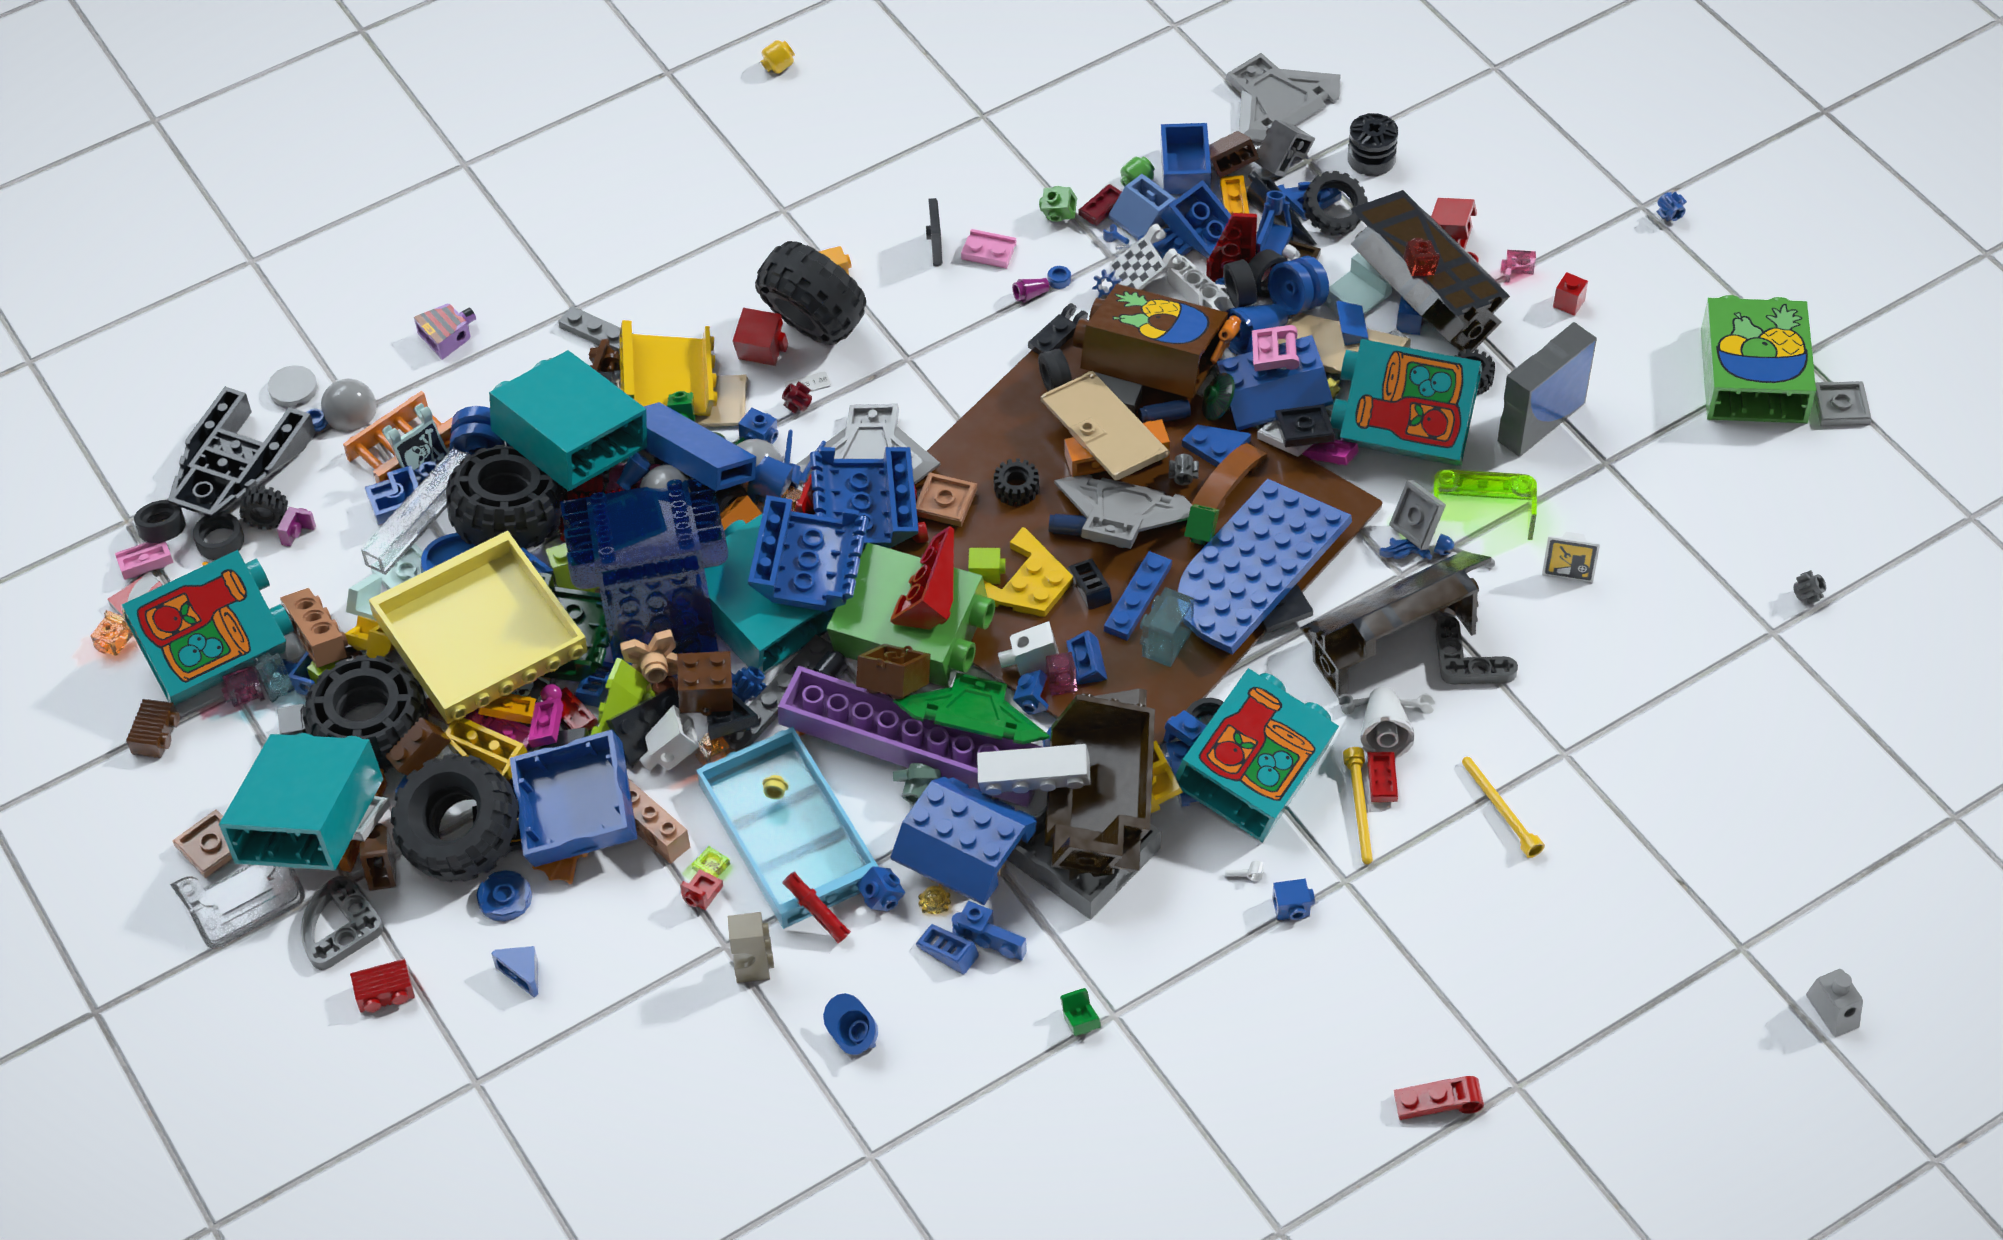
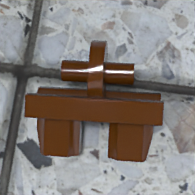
M601 339L599 347L590 348L588 354L589 360L592 363L590 367L597 372L614 373V371H620V352L614 351L610 347L608 339Z

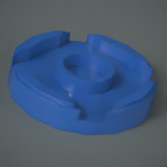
M509 870L498 871L489 875L484 883L483 881L481 882L476 894L478 906L482 913L494 921L503 922L514 920L524 914L532 900V892L528 880L522 877L520 873Z

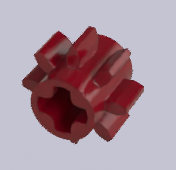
M799 381L796 386L790 383L782 393V399L785 401L783 406L795 414L798 409L802 412L805 411L812 401V396L809 394L811 389Z

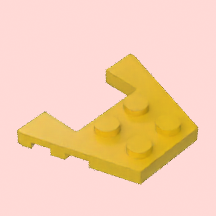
M1022 527L1010 541V549L1028 557V559L1003 589L984 580L987 597L995 600V607L1004 605L1013 607L1014 611L1045 617L1073 584V575L1026 528Z

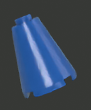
M1280 304L1230 308L1225 311L1228 312L1227 320L1231 316H1237L1241 320L1240 330L1234 339L1230 341L1228 349L1235 355H1242L1253 351L1252 330L1285 326L1288 319L1285 308Z

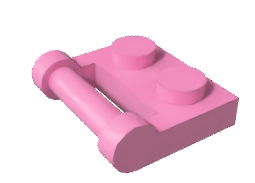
M1287 325L1252 330L1255 371L1283 367L1294 370L1299 367V357L1296 355L1298 331L1295 326ZM1284 338L1286 340V355H1279L1278 339Z

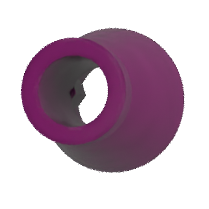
M1047 278L1018 279L1017 282L1012 284L1014 298L1016 301L1022 302L1048 292L1050 289Z

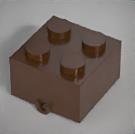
M882 644L858 656L856 687L864 688L868 693L877 694L882 692L889 694L891 698L903 699L906 695L917 692L918 689L929 684L931 654L913 650L911 646L902 648Z
M730 651L677 654L680 714L701 713L704 716H709L712 712L733 711Z

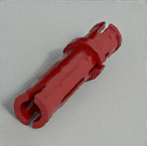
M795 871L791 872L782 881V884L798 900L797 903L801 907L804 906L837 943L843 941L850 934L851 931L843 925L816 895L817 891L813 887L810 889Z

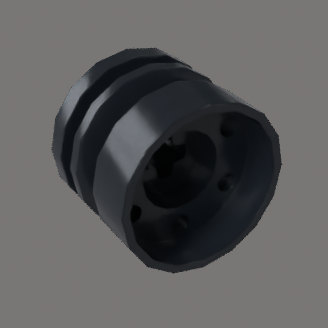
M1367 113L1353 120L1349 129L1347 153L1348 163L1353 170L1366 176H1379L1386 174L1393 168L1396 163L1398 126L1395 121L1379 113Z

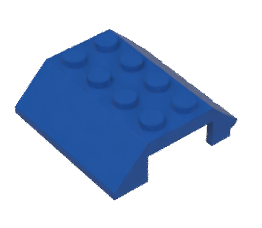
M1312 335L1296 339V355L1299 357V367L1294 370L1283 367L1255 371L1253 351L1217 361L1218 373H1228L1234 379L1235 390L1230 409L1237 431L1275 421V410L1322 404L1326 407L1334 404L1324 366ZM1286 342L1279 344V355H1286Z
M820 447L818 452L813 451L810 453V467L813 470L811 472L812 490L815 491L813 492L814 511L817 512L814 515L842 519L844 508L858 510L860 516L868 518L866 534L863 535L865 538L863 548L866 547L867 543L891 548L918 534L910 447H885L883 459H834L835 447Z
M767 495L748 585L771 602L819 611H828L845 605L846 600L854 596L855 578H857L860 558L858 557L862 555L865 540L863 535L866 534L868 518L860 516L858 510L846 508L843 509L842 519L793 512L792 499Z
M941 777L929 783L902 821L890 858L984 906L999 885L997 873L1021 838L1022 841L1028 843L1036 831V817L1022 810L1015 811V807L997 798L992 800V796L982 794L980 790L974 787L969 789L968 784L953 777L949 779Z

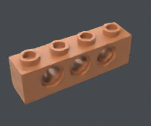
M306 588L279 597L281 605L291 620L295 635L317 668L347 658L345 647L348 646L347 638L343 631H339L336 620H331L327 607L323 608L319 595L314 596L310 588Z
M628 778L637 835L671 864L691 848L688 830Z

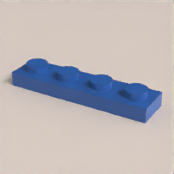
M1150 551L1147 553L1104 624V632L1124 640L1129 639L1171 569V559Z

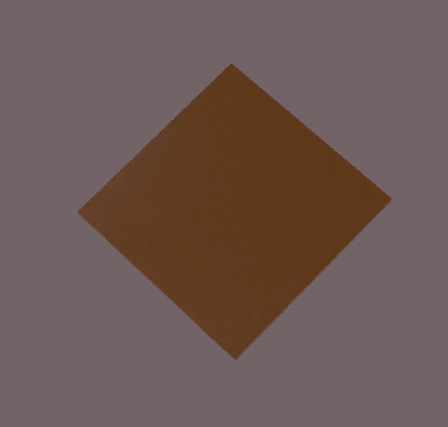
M1074 336L1059 348L1068 362L1072 380L1090 372L1080 368L1083 349L1073 346ZM1031 350L927 450L941 464L931 473L977 483V491L962 527L917 517L918 523L925 522L929 541L917 543L911 537L889 549L922 558L933 537L951 526L954 529V568L969 572V548H1000L1001 558L1006 559L1005 574H1000V584H992L1000 589L1005 587L1028 559V557L1010 549V541L1022 527L1026 528L1068 571V566L1092 558L1110 587L1111 603L1089 610L1073 580V584L1045 617L1014 611L1013 607L999 605L995 607L989 627L987 629L977 627L971 642L975 643L976 650L972 665L998 682L1007 684V687L1015 692L1021 677L1017 664L1002 668L998 653L1012 649L1011 635L1049 622L1057 644L1063 670L1045 673L1047 679L1040 695L1049 705L1045 712L1057 719L1077 694L1097 696L1133 689L1147 690L1146 707L1155 709L1154 741H1157L1160 747L1165 742L1166 730L1164 727L1169 718L1172 716L1176 717L1183 710L1186 711L1193 702L1206 698L1266 632L1260 624L1232 655L1202 640L1188 627L1180 610L1178 598L1179 584L1186 567L1208 543L1206 541L1205 545L1190 542V537L1184 536L1188 520L1140 531L1131 549L1119 548L1104 542H1094L1081 536L1060 535L1048 532L1050 514L1084 515L1054 483L1055 480L1072 476L1065 457V439L1072 438L1073 436L1041 401V396L1048 391L1044 386L1039 370V354ZM1142 385V401L1139 408L1183 399L1189 401L1191 416L1186 417V419L1163 423L1170 440V458L1152 463L1116 481L1164 491L1166 496L1181 495L1192 504L1203 484L1217 467L1182 447V439L1196 425L1237 431L1232 413L1226 411L1221 418L1211 421L1203 415V397L1196 393L1193 398ZM1256 427L1239 430V432L1251 434V441L1248 444L1268 455L1255 472L1249 471L1225 498V506L1219 511L1214 536L1267 479L1346 512L1352 517V523L1297 582L1303 593L1382 508L1383 502L1302 454L1297 457L1257 439L1259 429ZM1179 454H1188L1193 457V461L1199 462L1198 479L1193 478L1192 483L1188 485H1179L1175 483L1174 478H1169V461H1174L1175 457ZM1016 458H1020L1021 463L1025 459L1028 460L1029 465L1033 463L1035 469H1038L1039 493L1038 495L1036 494L1034 500L1030 499L1028 504L1022 501V506H1017V502H1013V506L1008 505V500L1003 503L1001 502V497L998 499L996 492L994 493L993 476L996 467L1000 468V463L1002 462L1007 464L1008 459L1016 462ZM1107 471L1090 474L1092 479L1101 480L1103 477L1114 480ZM925 476L923 479H921L919 482L915 484L917 498L920 495V492L923 488L927 476ZM1012 479L1007 483L1010 485L1018 486L1024 484L1026 481L1022 479ZM1150 551L1171 559V569L1129 639L1124 640L1104 632V624L1147 553ZM1089 630L1098 638L1107 679L1077 685L1066 641Z

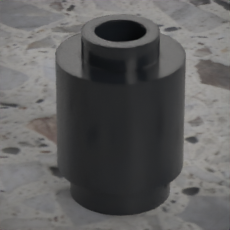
M827 651L813 668V671L839 679L848 668L847 660L838 651Z

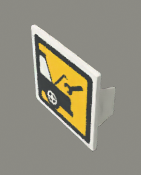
M1566 531L1562 537L1548 535L1542 575L1593 583L1600 543L1587 541L1585 535L1581 533Z

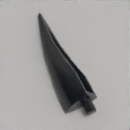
M1253 171L1248 175L1252 183L1246 193L1247 200L1263 214L1267 192L1281 190L1269 177H1260ZM1289 207L1293 236L1312 246H1316L1315 240L1301 224L1292 208ZM1281 211L1280 215H1274V224L1286 226L1284 211Z

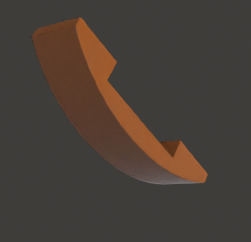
M1248 443L1236 448L1208 477L1194 498L1192 505L1198 504L1221 510L1225 506V498L1249 471L1255 472L1267 458L1268 454Z

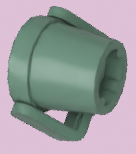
M912 763L905 770L893 771V782H905L902 797L915 805L932 780L942 777L939 769H933L920 763Z

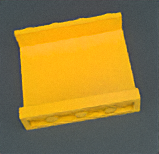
M622 320L619 334L621 390L642 406L658 402L667 406L670 394L677 391L692 392L694 395L693 406L695 415L710 416L712 406H717V392L713 391V388L716 387V373H712V369L715 368V355L711 354V351L714 350V336H710V326L704 327L702 339L632 334V321Z

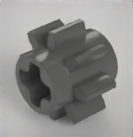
M1179 454L1175 457L1174 461H1169V478H1174L1175 483L1188 485L1192 483L1193 478L1198 479L1199 462L1193 461L1192 456Z
M1809 570L1796 577L1797 582L1794 583L1793 590L1799 600L1803 601L1806 599L1808 605L1824 598L1823 593L1826 592L1827 586L1820 574L1813 575L1812 570Z

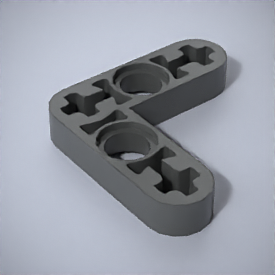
M1443 616L1438 619L1436 642L1440 675L1444 682L1458 685L1509 683L1515 680L1518 664L1513 658L1507 656L1464 657L1459 621L1452 616ZM1446 626L1451 630L1450 637H1446ZM1453 646L1457 649V652L1448 654L1443 648ZM1480 666L1486 670V673L1476 674L1472 669ZM1502 667H1507L1509 672H1504ZM1449 669H1454L1456 673H1451V670Z

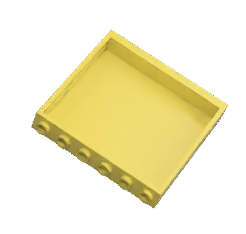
M508 531L369 599L373 617L447 724L464 718L468 713L478 708H483L502 696L509 695L513 690L525 684H530L538 677L548 672H553L560 666L571 660H577L587 653L584 634Z

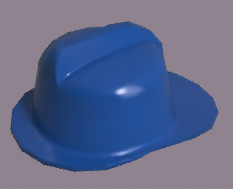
M847 993L837 994L831 998L825 1006L823 1020L827 1031L845 1053L851 1055L861 1054L869 1048H875L877 1046L875 1042L879 1034L878 1025L863 1003L854 995Z

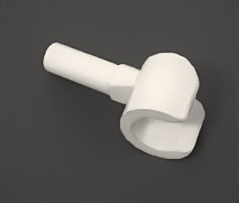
M1289 244L1286 245L1282 252V255L1288 261L1300 257L1299 251Z
M1428 693L1421 694L1417 699H1399L1402 706L1420 707L1424 714L1434 712L1431 705L1436 703Z
M1254 860L1250 863L1249 869L1225 870V877L1243 876L1253 882H1259L1265 871L1263 869L1264 864L1261 861Z

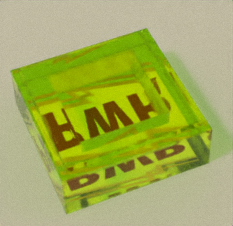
M708 846L691 865L692 869L696 872L701 869L718 878L731 863L728 857Z

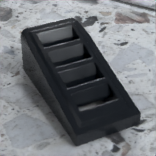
M1092 558L1068 566L1069 572L1073 575V580L1089 610L1112 602L1110 587Z

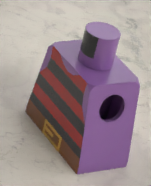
M447 303L416 315L413 318L418 335L443 360L470 339L471 335L468 324L476 320V315L470 307L458 312L451 304Z

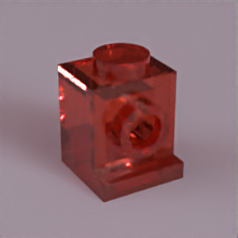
M1414 238L1411 241H1407L1403 257L1411 276L1435 275L1440 255L1435 252L1431 240L1423 241L1422 238ZM1420 261H1424L1425 265H1419Z

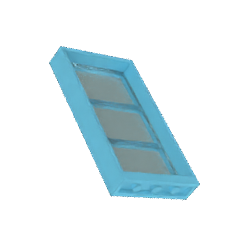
M794 727L778 731L769 738L756 741L749 747L737 752H731L726 757L713 763H707L702 768L696 770L699 786L783 929L813 916L804 906L801 907L797 903L798 900L782 884V881L791 872L795 871L810 889L813 887L817 891L816 895L830 908L860 894L861 892L856 884L872 866L879 867ZM771 775H779L788 783L789 788L785 791L783 798L774 800L764 795L762 781Z

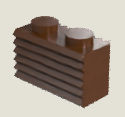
M142 699L137 716H135L130 733H128L126 738L131 754L162 758L164 750L169 749L171 745V732L173 728L178 727L180 722V714L177 712L173 702Z
M419 718V722H415V726H412L408 733L404 734L401 741H397V745L390 749V753H386V757L399 773L401 772L408 776L413 770L419 771L422 769L424 762L437 757L451 742V739L440 726L424 718Z

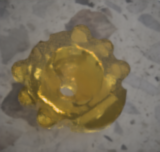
M929 886L923 893L919 894L918 899L920 901L918 906L922 907V913L940 914L944 911L947 912L949 910L948 905L951 904L949 899L951 894L940 886Z

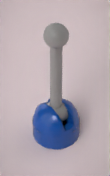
M1442 533L1434 548V553L1445 556L1452 552L1459 553L1465 551L1455 547L1452 538ZM1492 558L1491 562L1485 565L1488 568H1493L1495 560Z

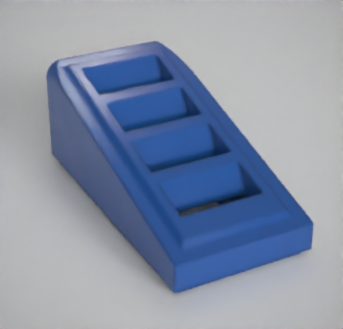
M604 661L603 665L599 668L609 670L608 672L596 670L595 674L580 681L575 696L584 705L599 708L600 703L605 702L609 689H606L605 686L614 663ZM595 675H600V676H605V678H599V677H594V676H595ZM592 682L601 683V685L593 684Z
M931 924L916 942V946L962 974H965L979 957V952L974 942L934 924ZM939 936L937 941L933 945H931V942L935 939V937Z

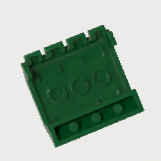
M538 572L584 634L587 645V653L583 654L579 659L571 660L560 666L557 670L548 672L540 677L580 682L595 674L597 668L603 665L607 653L606 648L609 646L614 631L612 628L616 625L620 613L619 607L622 606L626 590L618 588L617 583L606 581L601 582L602 593L555 587L552 574Z

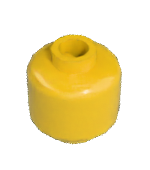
M775 40L762 50L761 55L763 59L760 62L767 72L772 70L774 73L780 74L793 64L795 53L785 40L783 42Z

